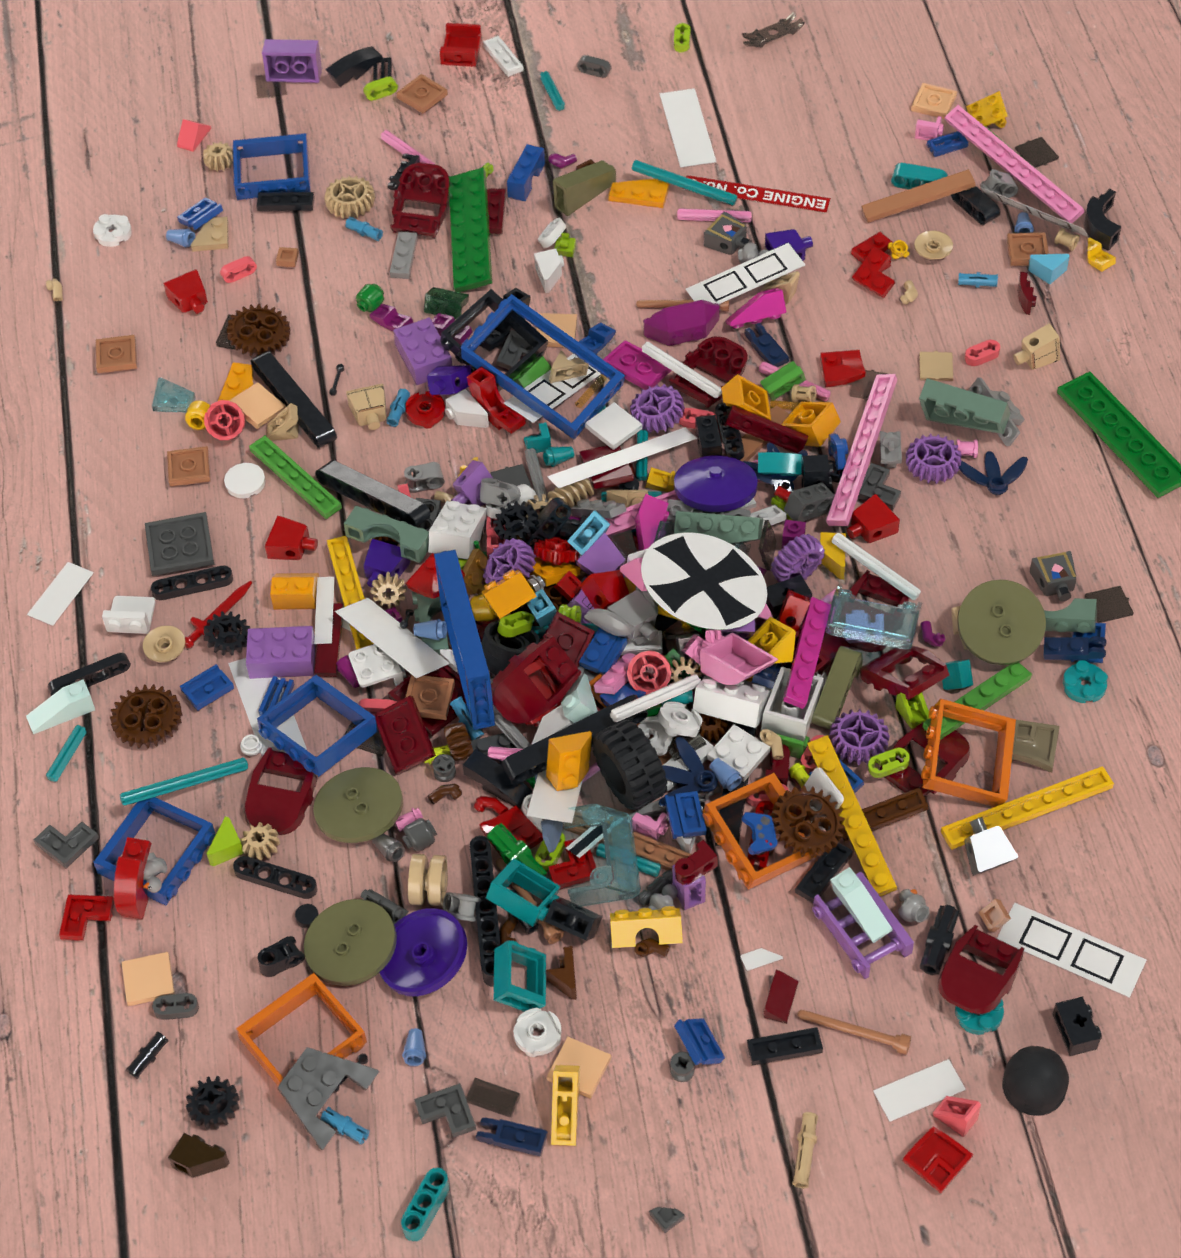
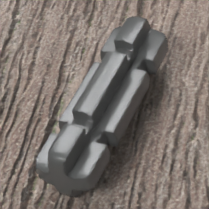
M671 870L665 871L662 874L663 877H658L646 887L647 890H643L638 894V900L642 905L646 906L650 903L651 895L655 893L661 894L665 885L673 884V872Z

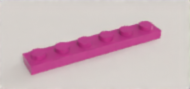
M814 597L810 598V605L804 617L783 698L784 702L804 709L807 704L831 609V604Z

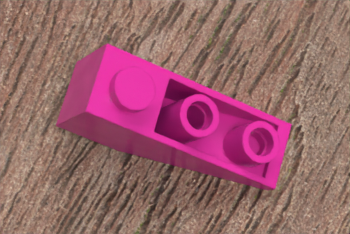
M774 288L758 292L725 320L726 324L733 328H740L747 322L756 324L762 322L764 318H780L781 314L787 313L783 290Z
M645 494L635 517L639 551L648 549L655 540L660 539L663 532L660 529L661 523H666L670 513L666 511L669 503Z

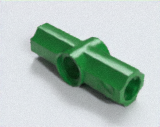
M502 823L496 825L487 834V839L498 849L507 865L515 858L544 877L547 875L544 868L532 857L529 847L522 840H517Z

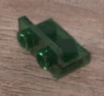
M432 287L425 294L424 312L434 315L441 313L457 319L462 315V308L469 302V294Z

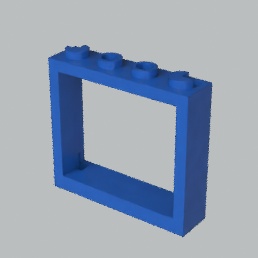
M306 133L233 140L234 188L237 200L258 198V193L311 192L309 150ZM302 153L304 177L242 183L241 158Z
M318 675L313 676L257 718L258 731L264 739H269L277 749L288 753L292 760H297L307 771H312L318 777L378 732L374 715ZM315 698H319L356 725L354 729L317 757L277 729L279 725Z
M154 797L135 804L93 863L98 874L114 881L115 863L119 856L123 854L127 837L134 838L153 811L198 831L196 837L162 883L160 891L151 893L144 888V892L149 898L166 906L173 895H177L178 888L183 881L189 878L195 864L201 861L204 851L208 846H211L216 834L212 823Z

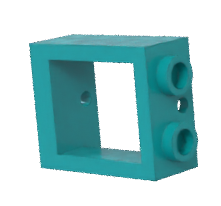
M513 858L491 882L486 899L533 927L538 920H544L553 900L560 898L557 894L561 886ZM514 882L542 899L543 902L537 907L507 889V887Z
M510 940L495 948L493 1000L524 1012L532 1008H543L546 1006V954ZM512 961L527 966V990L511 984Z

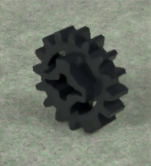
M515 501L512 506L510 503H507L508 508L504 509L501 507L502 513L495 514L497 520L493 521L494 530L501 541L514 538L525 542V537L532 538L531 532L537 531L535 525L539 524L537 519L539 516L531 504L527 505L525 501L521 505L518 501Z
M222 611L220 617L214 614L212 620H207V625L204 626V641H208V648L214 646V653L221 650L223 656L226 652H229L232 656L234 655V650L240 653L242 652V647H247V636L250 626H246V619L240 620V614L234 617L232 616V611L228 615H225Z
M219 1076L215 1078V1081H211L210 1077H207L204 1084L200 1080L197 1081L199 1087H191L192 1095L186 1096L189 1103L186 1105L187 1112H190V1119L195 1120L198 1127L204 1123L205 1128L208 1130L211 1124H214L216 1129H219L220 1122L228 1125L227 1118H235L233 1110H239L240 1108L237 1102L240 1098L238 1093H236L235 1086H230L228 1079L221 1082Z

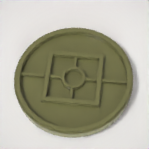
M1010 580L987 581L971 590L961 604L957 620L958 631L966 648L977 658L995 665H1011L1028 658L1039 647L1046 629L1045 612L1038 598L1025 586Z
M370 767L350 769L334 776L320 789L314 801V817L320 830L333 840L343 843L368 841L385 833L397 821L403 808V794L396 779L383 770Z
M350 899L338 902L322 911L311 923L304 940L306 961L315 975L327 983L338 986H350L365 982L383 970L390 961L396 947V929L389 914L374 902L364 901L363 899Z

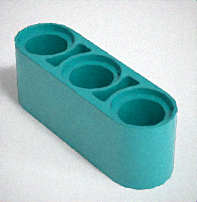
M897 163L893 171L891 183L898 188L912 189L947 177L948 174L942 169Z
M433 1168L427 1172L402 1216L401 1226L403 1234L409 1241H419L425 1236L449 1192L448 1176L442 1168ZM436 1180L443 1181V1183L439 1186L432 1185V1183ZM423 1202H431V1205L428 1207H420V1204ZM412 1223L419 1224V1226L416 1229L408 1228V1226Z

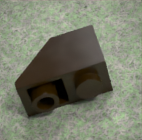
M183 1133L168 1157L172 1168L192 1178L226 1168L229 1165L226 1151L222 1147L215 1144L213 1146L208 1145L204 1139L195 1134L190 1136Z

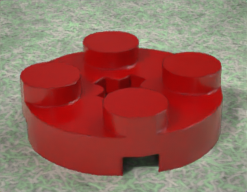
M425 391L426 394L420 395L419 392L415 393L406 401V417L413 424L430 429L445 416L444 400L440 395H431L430 391ZM427 407H429V410H422V409H421V408H427Z

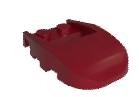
M414 163L403 171L399 179L398 189L394 192V206H392L394 224H391V229L393 233L413 232L417 233V235L431 236L435 239L446 217L449 197V176L447 171L439 165ZM405 200L440 205L438 216L402 212Z
M715 336L705 339L698 344V348L694 352L689 351L685 356L683 364L692 370L698 368L728 383L737 374L742 376L746 368L748 354L741 345L725 337ZM677 373L674 379H669V386L705 404V408H709L723 398L722 394L718 398H714Z
M866 570L849 591L839 617L837 632L846 640V614H851V611H865V614L870 616V623H875V615L883 614L884 641H876L875 633H870L869 643H849L851 647L865 652L882 651L893 641L896 632L901 630L909 608V597L881 577L870 574V571ZM860 593L893 605L897 609L891 615L854 600L857 594Z
M548 632L544 634L546 638L540 643L535 644L533 642L526 647L524 652L518 656L514 655L509 660L510 664L504 671H500L491 683L493 705L503 718L510 722L527 723L548 711L564 698L582 673L555 640V637ZM538 656L560 683L556 693L548 699L543 696L524 671Z
M912 645L897 646L860 667V678L866 684L872 683L874 689L878 691L886 689L889 694L894 696L903 693L906 699L909 700L950 676L945 663L927 649ZM913 657L918 658L919 662L923 664H929L913 675L907 676L902 681L889 674L895 671L896 664H906Z
M923 723L898 740L893 749L905 748L912 740L925 749L928 745V738H926L927 731L922 728ZM956 730L940 740L938 759L946 765L938 772L936 777L951 781L956 778V773L961 767H964L970 756V746L967 739ZM896 756V759H895V760H898L900 763H902L903 761H901V760H900L899 758H897V756ZM910 766L884 777L904 793L919 787L924 797L930 792L933 794L937 793V791L922 788L923 779L921 774Z
M269 747L252 773L245 802V819L249 826L250 824L253 825L254 828L258 826L259 822L263 826L269 824L272 829L277 831L278 835H286L295 831L302 823L307 807L311 806L313 802L314 787H316L317 783L316 774L312 771H307L297 760H292L288 753L275 751ZM263 773L304 780L300 792L259 784Z
M974 925L956 942L946 960L938 980L939 993L949 1003L970 1013L985 1014L994 1010L1001 1003V998L1005 994H1009L1012 989V984L1018 973L1025 948L1021 947L1018 949L978 930V926ZM963 949L1006 969V971L1001 975L960 954Z

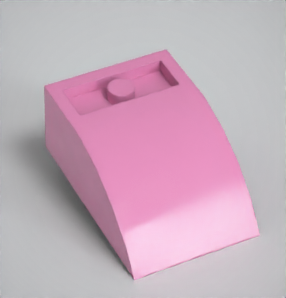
M715 629L705 631V641L702 642L704 648L700 649L701 672L718 683L725 685L738 684L768 668L778 660L733 632L724 637L721 635V630Z

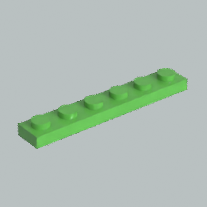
M265 435L249 446L250 451L325 519L342 509L341 503Z
M1019 662L1011 664L954 702L986 710L1029 681L1032 673ZM943 717L940 740L965 724V722ZM930 718L924 721L922 726L926 731L931 722Z

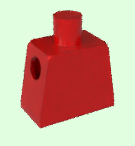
M197 269L163 283L167 298L183 313L191 310L195 313H201L204 310V305L208 301Z
M875 494L853 511L852 526L848 527L846 531L851 539L861 535L867 543H872L897 534L899 532L900 519Z
M277 515L265 544L267 558L300 560L305 549L316 551L318 539L310 538L308 527L305 524Z
M620 570L590 574L580 584L582 591L594 609L607 610V607L629 595L625 579Z
M788 590L777 620L797 632L810 605L809 597ZM792 616L794 617V620L792 622H787V617Z

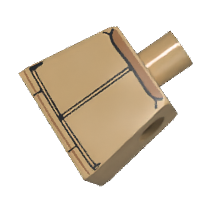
M1049 323L1023 338L1021 341L1022 351L1013 354L1017 365L1026 362L1033 370L1060 360L1059 335Z
M383 383L346 391L348 406L358 425H368L371 430L378 429L380 422L387 419Z

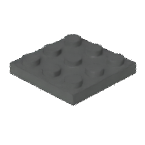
M206 512L144 523L152 576L215 565Z

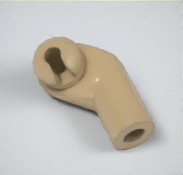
M57 279L47 280L46 288L49 291L53 290V300L56 302L62 301L61 283Z
M911 280L903 284L906 291L904 295H901L900 299L905 305L909 302L912 303L918 297V292Z
M438 490L434 495V500H440L442 503L450 502L454 498L453 495Z
M769 729L761 730L759 737L762 742L772 749L773 759H783L781 737Z

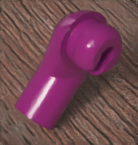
M554 153L548 158L552 165L559 168H565L577 162L575 154L564 157Z
M930 621L921 622L920 627L923 640L934 647L942 646L946 640L943 633L940 635L939 632L933 633Z

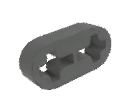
M583 55L577 63V67L582 73L601 78L607 77L612 69L608 61L588 55Z
M191 993L159 996L152 1005L156 1017L161 1020L189 1018L194 1016L199 1010L197 998ZM186 1002H191L189 1008L185 1009L184 1006H186ZM163 1004L168 1006L165 1008V1011H161Z

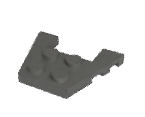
M307 1047L277 1089L293 1112L299 1117L319 1149L323 1151L336 1131L316 1117L318 1112L345 1076L366 1091L380 1071Z

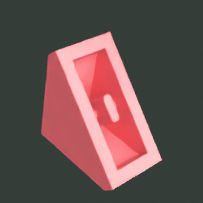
M183 119L177 147L194 152L210 131L211 126Z
M946 1096L932 1114L964 1137L978 1120L981 1104L975 1100Z

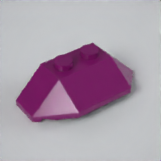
M698 300L663 308L650 318L643 320V334L645 337L667 346L707 338L719 321L720 306L718 303Z

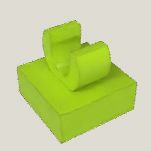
M562 233V237L556 240L554 249L557 250L559 256L573 257L576 238H570L569 233Z

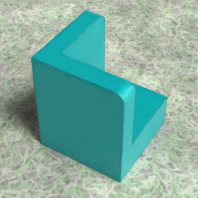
M547 422L539 424L538 435L524 437L526 449L534 448L536 453H540L551 447V437Z
M970 659L945 663L950 676L942 680L944 690L973 686Z

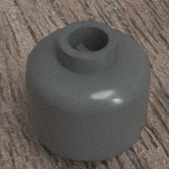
M418 818L404 827L405 836L402 839L408 849L413 847L415 851L419 852L435 842L434 836L437 833L429 819L425 821L423 818Z

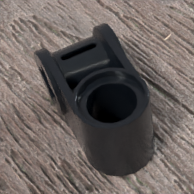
M293 936L285 937L279 942L260 950L257 958L262 975L273 977L303 962L305 955L298 950Z

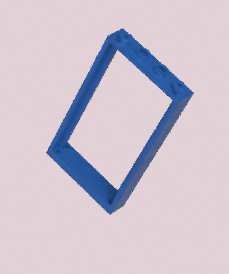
M512 294L507 299L501 301L498 309L495 312H491L486 318V322L482 326L479 325L475 329L473 336L470 339H466L461 345V358L476 369L483 367L492 373L499 386L542 415L543 418L574 440L585 429V423L597 415L624 384V374ZM512 310L610 380L572 423L474 352Z
M456 550L434 554L441 610L447 625V632L473 730L495 726L490 674Z

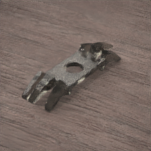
M793 12L786 19H780L779 22L761 30L756 29L752 33H742L743 38L750 40L744 41L743 44L761 48L764 44L790 33L792 35L795 34L805 23L802 18L791 23L796 17V13ZM770 30L778 31L775 35H771L768 32Z

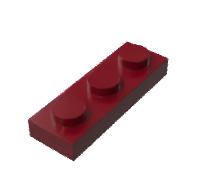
M487 188L489 233L502 234L506 189Z

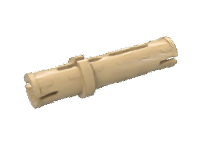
M812 1112L803 1113L801 1131L797 1137L799 1147L793 1185L797 1188L809 1187L814 1144L817 1143V1136L815 1134L818 1115Z

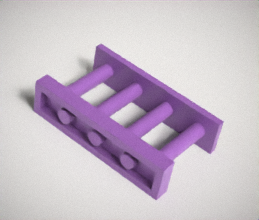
M859 872L856 876L863 883L893 930L887 934L891 939L890 943L863 956L856 946L869 940V937L865 932H862L850 939L844 928L855 923L856 920L849 914L837 921L831 913V910L843 904L838 897L824 903L820 896L816 895L814 896L812 909L817 919H822L851 959L854 970L857 973H861L864 979H867L870 974L871 963L895 950L897 952L900 951L904 958L913 952L914 941L863 873Z

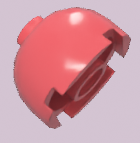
M219 400L212 403L205 413L204 425L207 432L216 439L231 440L243 431L245 415L236 403L229 400Z
M651 650L642 651L634 656L627 669L628 681L633 689L646 692V695L666 687L672 673L670 663L666 657L657 651Z

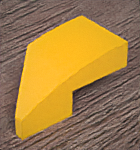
M1088 238V263L1103 272L1116 263V257L1103 251L1100 242Z
M651 467L645 487L663 492L674 491V477L676 473L675 471L669 473Z

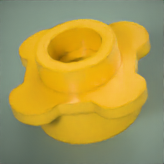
M896 240L894 243H889L888 249L891 250L893 259H898L899 257L907 258L909 256L906 242Z

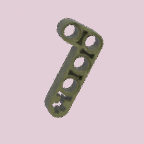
M844 646L839 647L813 713L812 724L830 730L832 723H835L836 717L840 716L854 677L857 678L860 673V667L863 664L862 652Z

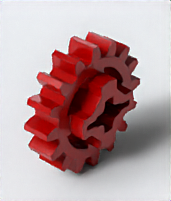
M552 537V539H545V541L538 540L534 545L533 553L536 557L541 558L544 562L553 563V565H561L562 563H569V561L575 562L579 558V552L567 540L560 539L559 537Z

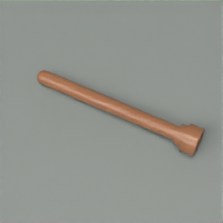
M638 300L636 306L638 308H666L694 302V300ZM729 300L719 304L721 311H729Z
M502 858L496 860L497 867L502 871L507 864ZM514 882L511 883L519 896L538 907L527 890ZM546 917L543 921L538 920L544 928L543 936L549 944H555L564 936L562 929L545 922Z
M799 1010L797 1016L802 1020L891 1045L893 1049H896L901 1054L907 1055L912 1036L906 1034L896 1035L895 1037L806 1010Z

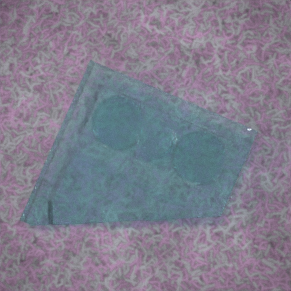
M158 378L152 404L153 412H186L190 403L195 401V393L168 380Z

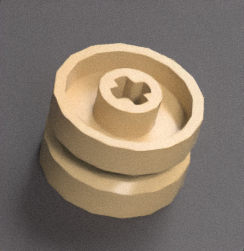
M413 854L408 877L409 904L423 905L427 897L431 906L443 907L448 884L447 857L445 855H433L430 863H428V858L425 854Z

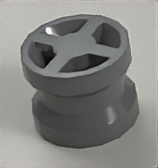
M441 754L435 757L432 763L435 778L440 782L453 780L456 775V769L452 756Z
M678 1052L671 1058V1076L678 1082H687L694 1076L695 1064L689 1053Z

